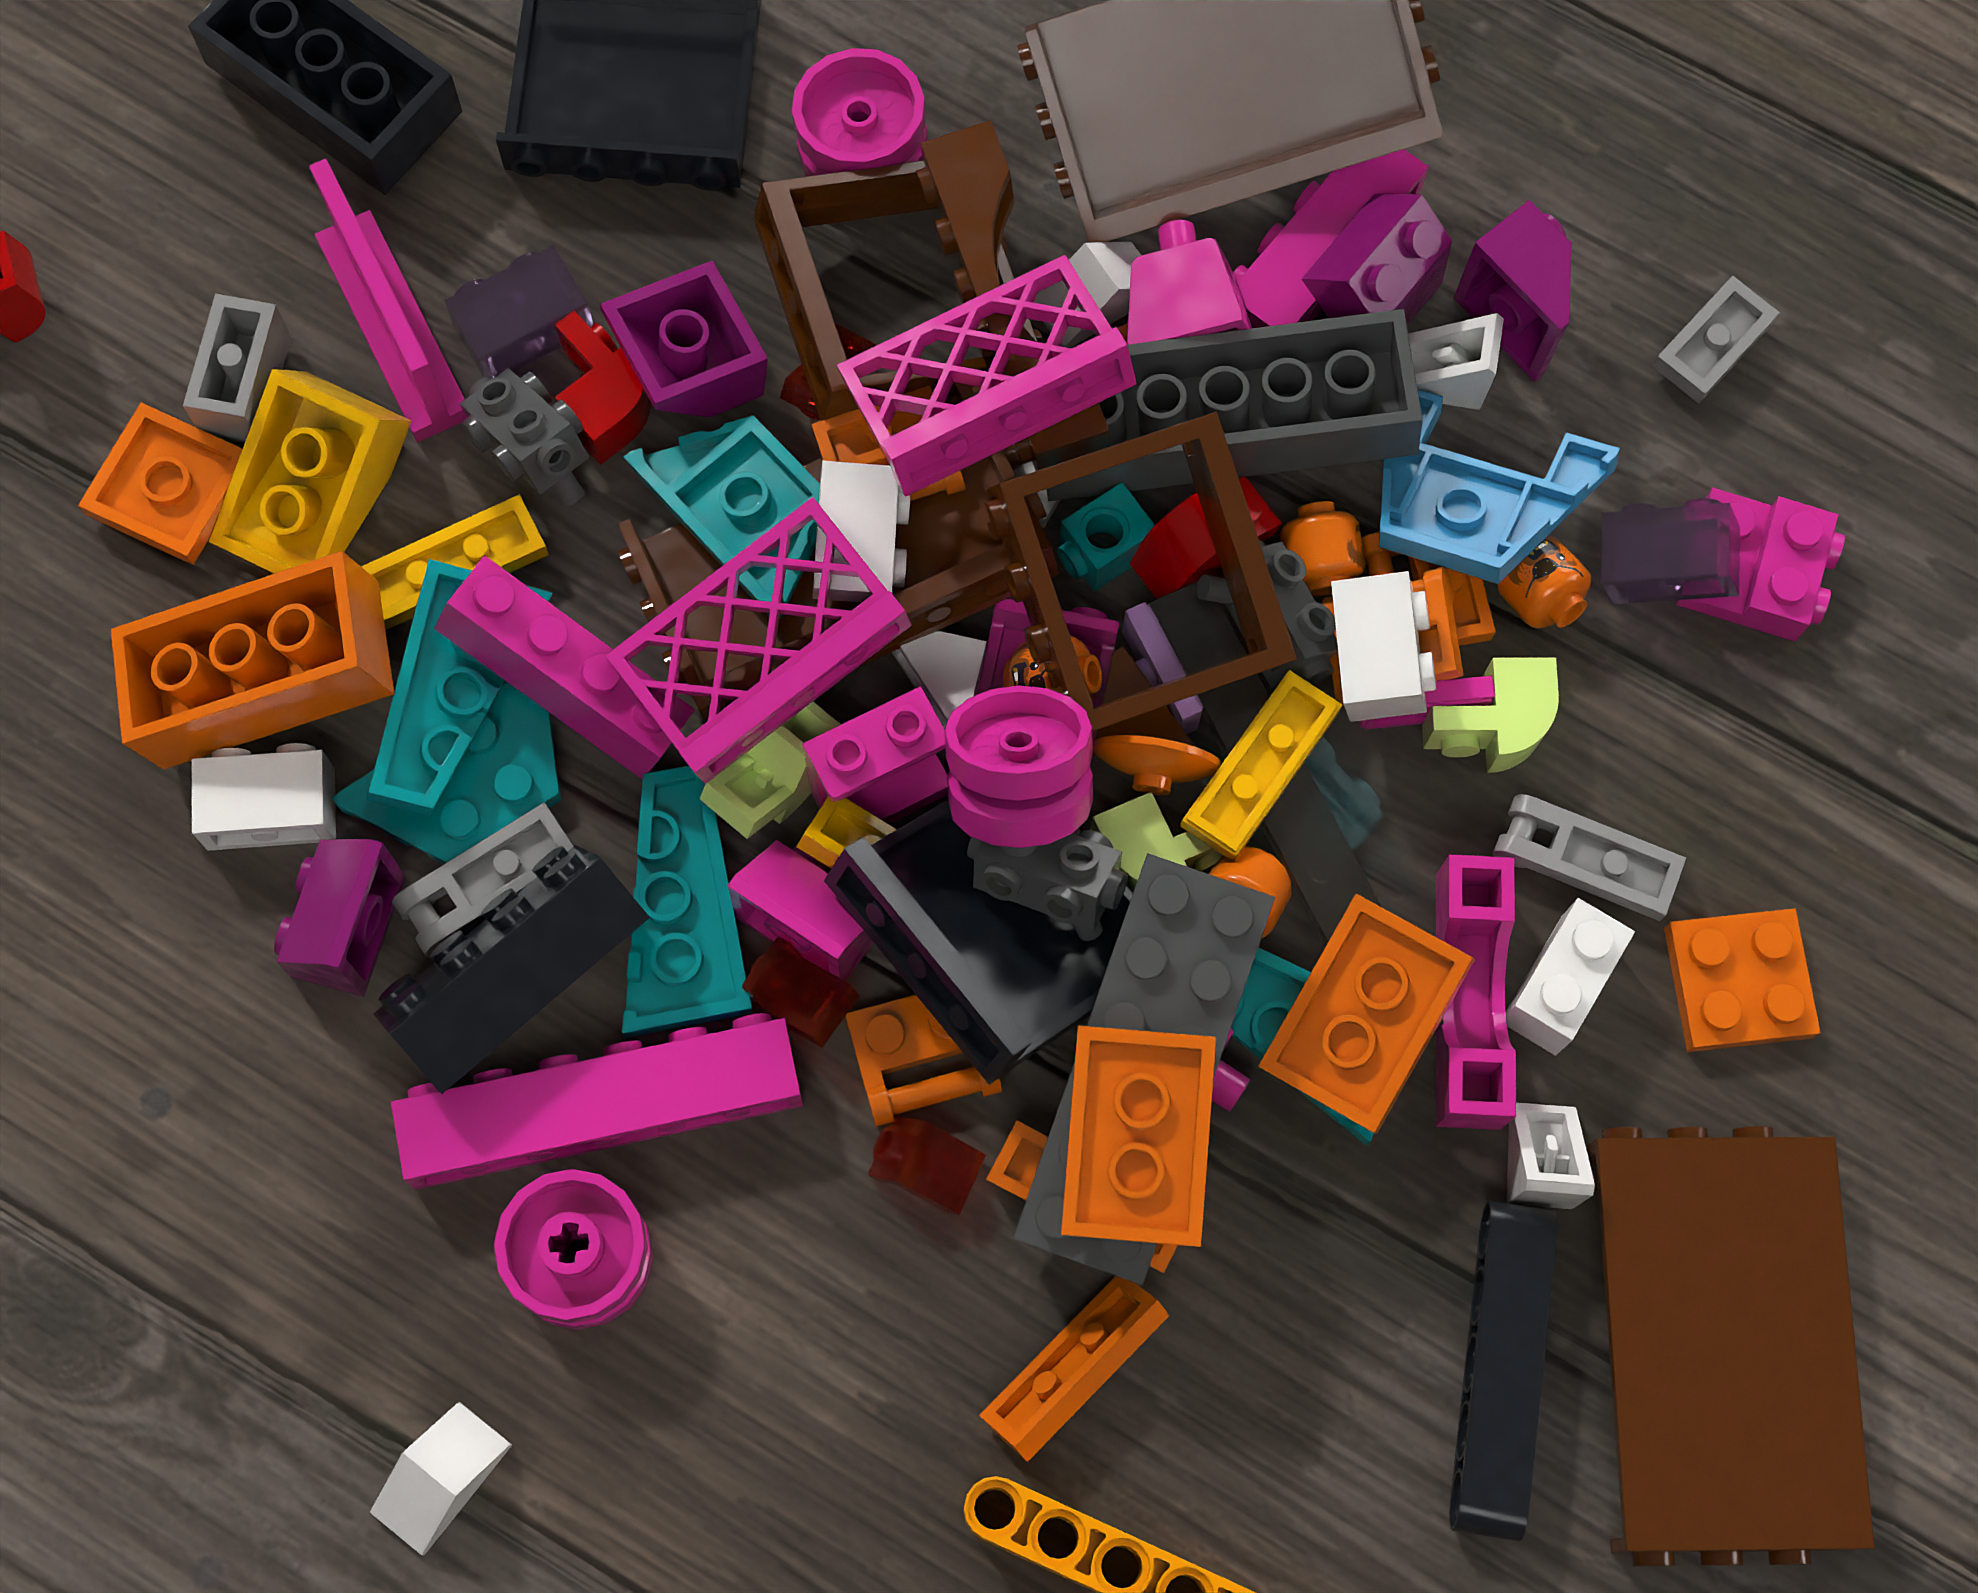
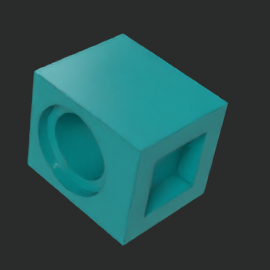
M1121 482L1061 521L1058 544L1060 547L1057 548V554L1068 573L1075 579L1083 577L1095 592L1132 568L1129 562L1143 542L1144 537L1155 524ZM1095 533H1107L1112 535L1118 541V544L1112 548L1101 549L1092 545L1087 538Z

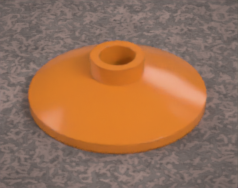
M1111 735L1096 739L1093 745V753L1109 766L1133 776L1132 788L1146 794L1152 792L1153 795H1169L1172 783L1197 781L1213 776L1221 765L1220 759L1208 751L1188 744L1155 737Z

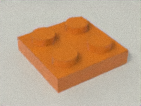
M140 402L78 504V507L84 515L194 565L211 536L242 448Z
M1796 908L1672 921L1664 927L1687 1052L1813 1039L1821 1033Z

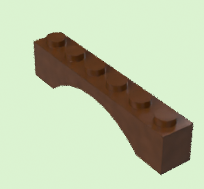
M991 120L922 142L921 148L925 168L916 170L917 180L926 206L937 203L942 218L934 220V225L945 256L956 253L961 269L952 271L962 304L1000 286L998 279V255L1004 227L1015 204L1010 169ZM994 313L981 319L976 331L1004 336L1012 316ZM1023 326L1018 338L1036 342ZM978 348L983 359L991 356L995 357L997 352ZM1011 354L1002 375L1014 377L1035 367L1039 359ZM1097 403L1015 443L1014 447L1020 463L1023 465L1032 462L1035 471L1111 447L1107 423L1100 405Z

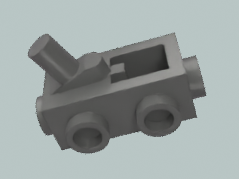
M507 368L496 377L485 376L477 380L470 389L469 397L460 403L468 417L460 424L472 443L482 453L491 448V455L495 462L511 481L515 482L522 477L540 495L552 487L565 506L579 501L584 496L585 491L571 471L586 461L589 456L577 436L584 428L572 409L561 399L550 406L549 403L552 402L550 394L540 380L530 371L519 378L510 368Z
M1259 540L1297 660L1263 671V674L1272 689L1279 685L1289 670L1310 684L1315 685L1334 671L1329 659L1338 652L1337 639L1333 634L1336 629L1335 617L1326 606L1314 600L1303 580L1306 575V566L1301 557L1295 552L1286 549L1283 542L1265 546L1263 541ZM1224 574L1220 577L1202 575L1197 584L1199 599L1225 603L1244 638Z
M1084 830L1078 836L1070 834L1050 844L1025 848L991 845L974 837H971L968 845L967 856L974 859V888L985 891L999 900H1010L1048 914L1059 922L1072 923L1079 938L1084 941L1094 940L1101 935L1103 926L1100 918L1106 908L1116 910L1126 889L1128 873L1120 871L1122 851L1114 849L1106 836L1093 830Z

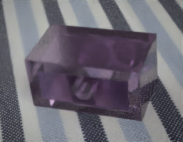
M554 245L540 252L525 253L516 258L509 268L485 280H472L461 286L454 296L444 300L456 332L483 377H496L507 368L514 372L561 348L555 324L574 310L589 327L593 325L588 302Z
M1698 498L1687 501L1681 507L1658 508L1651 504L1636 503L1624 506L1621 511L1603 513L1601 583L1613 604L1739 596L1740 526L1730 503H1721L1718 500L1709 498Z

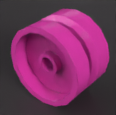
M851 48L827 55L807 69L794 90L792 106L799 159L805 177L924 161L921 143L928 141L925 123V97L917 76L900 59L880 50Z
M1011 686L996 688L968 698L950 714L945 728L946 759L950 769L947 777L948 804L953 821L969 836L991 845L1025 848L1050 844L1075 832L1088 819L1093 803V775L1089 766L1092 757V726L1086 710L1071 697L1039 687Z
M576 1169L544 1174L520 1189L501 1214L494 1241L498 1273L512 1296L547 1323L575 1330L605 1325L629 1310L648 1283L654 1257L649 1228L626 1192L600 1174ZM576 1241L587 1243L588 1250L577 1251L575 1262L568 1263L566 1250L569 1245Z

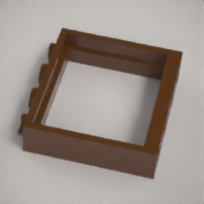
M924 161L764 182L761 185L753 220L820 421L859 408L837 367V364L847 359L802 228L939 208L937 203L926 206L919 187L916 170L925 168ZM1004 232L998 255V279L1000 286L1015 279L1007 261L1008 250ZM1026 319L1024 327L1036 342H1040L1042 339L1041 333L1037 329H1032L1030 320ZM994 356L984 359L982 357L965 359L961 367L988 372ZM897 371L866 375L859 380L863 387L888 392ZM912 374L903 394L929 385L932 392H934L939 379ZM952 385L946 400L957 395L954 385Z
M1217 411L999 483L986 489L989 502L984 504L990 519L987 526L995 540H1003L1010 564L1004 566L1005 580L1016 603L1023 601L1031 626L1026 627L1024 630L1029 652L1037 665L1044 663L1052 685L1050 690L1071 697L1086 710L1092 731L1297 660ZM1182 445L1249 654L1093 707L1024 497Z

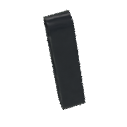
M1487 1200L1484 1206L1478 1238L1450 1497L1449 1524L1452 1531L1519 1542L1523 1539L1526 1531L1530 1508L1557 1238L1556 1211L1490 1200Z

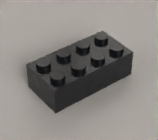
M213 0L188 25L207 66L384 195L463 112L452 75L349 0Z
M576 845L569 851H566L563 846L554 849L534 866L532 871L537 877L517 894L512 888L502 892L483 909L481 914L486 919L466 936L462 931L449 936L431 953L430 957L434 960V963L415 979L410 974L402 976L380 995L378 1000L383 1006L374 1012L373 1015L441 1094L650 918L600 856Z

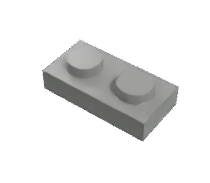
M1732 276L1658 355L1652 367L1700 404L1768 330L1780 312Z

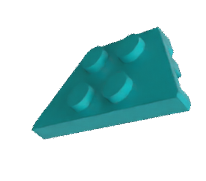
M754 415L725 423L720 429L706 432L701 430L678 437L679 446L645 455L643 449L639 448L630 451L624 456L629 468L721 566L810 498L814 497L819 504L820 483ZM811 520L791 536L788 558L810 560L816 547L817 524L814 520ZM779 546L766 556L778 557ZM751 566L739 576L738 584L753 600L771 602L776 568ZM786 569L782 603L789 604L804 571Z
M508 682L505 683L430 816L367 801L366 798L374 770L334 795L332 799L341 812L350 817L354 815L381 829L385 835L406 846H413L425 852L429 858L444 865L545 802L547 807L551 808L562 800L550 713Z

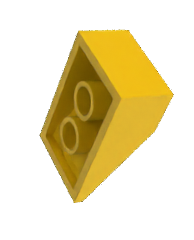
M272 369L208 542L274 574L340 551L345 552L389 481L412 421L307 371Z

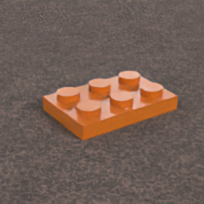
M1355 894L1258 1067L1377 1134L1475 959L1364 897Z
M1078 1026L1061 1235L1201 1247L1216 1037Z

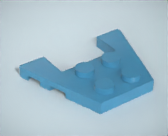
M1417 389L1422 414L1419 455L1384 459L1379 547L1499 584L1615 471L1620 448L1566 433L1546 477L1541 479L1427 445L1426 443L1442 413L1443 396Z

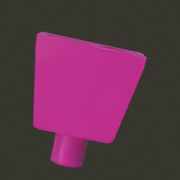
M1173 220L1163 224L1158 230L1161 251L1138 256L1131 263L1128 344L1252 329L1232 269L1217 240L1205 238L1196 241L1195 228L1192 222Z

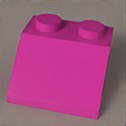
M776 840L740 870L727 885L735 916L738 920L842 988L874 942L824 882L828 875L825 872L828 866L797 848V845L792 850Z

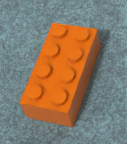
M343 551L111 629L122 744L163 770L192 761V759L211 755L213 751L218 749L232 748L394 695L379 582Z

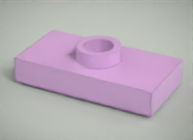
M1143 602L1126 610L1122 634L1136 659L1135 663L1152 687L1186 676L1150 605ZM1197 695L1166 705L1186 734L1197 730L1204 708Z

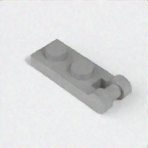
M1524 794L1514 796L1508 812L1512 822L1507 834L1499 835L1493 851L1495 857L1514 858V867L1531 869L1660 921L1666 916L1686 857L1541 799ZM1542 828L1554 833L1549 848L1532 842L1536 829Z
M544 802L405 888L394 897L392 904L403 920H411L418 931V935L415 938L416 942L425 956L430 957L434 949L452 934L458 931H462L465 934L481 924L486 919L481 912L502 892L512 888L517 894L537 877L532 869L548 853L560 846L569 851L573 845ZM448 893L457 908L440 918L432 905L437 899Z

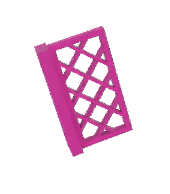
M326 158L309 165L334 225L315 233V237L403 416L412 421L409 428L416 442H420L460 424L468 418L460 406V403L465 398L371 211L368 210L359 215H354Z
M1066 255L1052 260L837 364L845 385L890 464L894 477L905 497L1137 384L1126 341L1117 327L1111 328ZM1060 281H1063L1069 290L1061 308L1034 303L1039 291ZM1077 305L1081 311H1076ZM994 313L1012 316L1004 336L976 331L981 319ZM1026 319L1054 324L1046 344L1018 338ZM1068 326L1091 330L1097 335L1074 348L1060 346ZM938 340L955 343L946 364L919 359L924 347ZM969 346L997 351L988 372L961 367ZM1011 354L1039 359L1035 367L1014 377L1002 375ZM880 368L897 371L888 392L863 387L859 380ZM912 374L939 379L930 400L903 395ZM953 382L981 387L977 395L956 405L945 403ZM874 406L881 407L879 413L877 412ZM896 410L923 415L919 423L893 436H890L887 430Z
M812 497L605 656L678 749L694 773L706 784L908 629L911 623L905 609L893 594L887 591L826 512ZM811 520H814L827 537L823 562L788 558L791 536ZM779 546L778 557L766 556ZM835 548L849 565L833 563ZM751 566L776 568L772 601L736 598L739 576ZM786 569L822 573L817 607L782 603ZM832 574L859 577L872 593L870 597L852 611L827 608ZM727 586L726 597L714 596ZM699 606L724 608L719 642L685 638L688 615ZM735 609L770 613L765 647L730 643ZM780 614L815 618L812 641L800 651L775 648ZM825 619L839 620L824 631ZM675 626L674 637L662 636ZM649 645L672 647L667 682L640 679L628 661ZM683 649L718 653L713 687L678 683ZM728 654L763 658L760 681L748 691L723 688ZM774 659L787 660L772 671ZM650 691L666 692L663 708ZM676 694L711 697L708 721L686 738L673 722ZM722 699L735 700L720 711Z

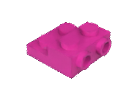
M1712 487L1704 501L1676 605L1796 642L1810 626V623L1819 625L1826 613L1831 590L1820 587L1824 569L1833 570L1843 550L1845 535L1834 532L1839 514L1780 496L1772 505Z

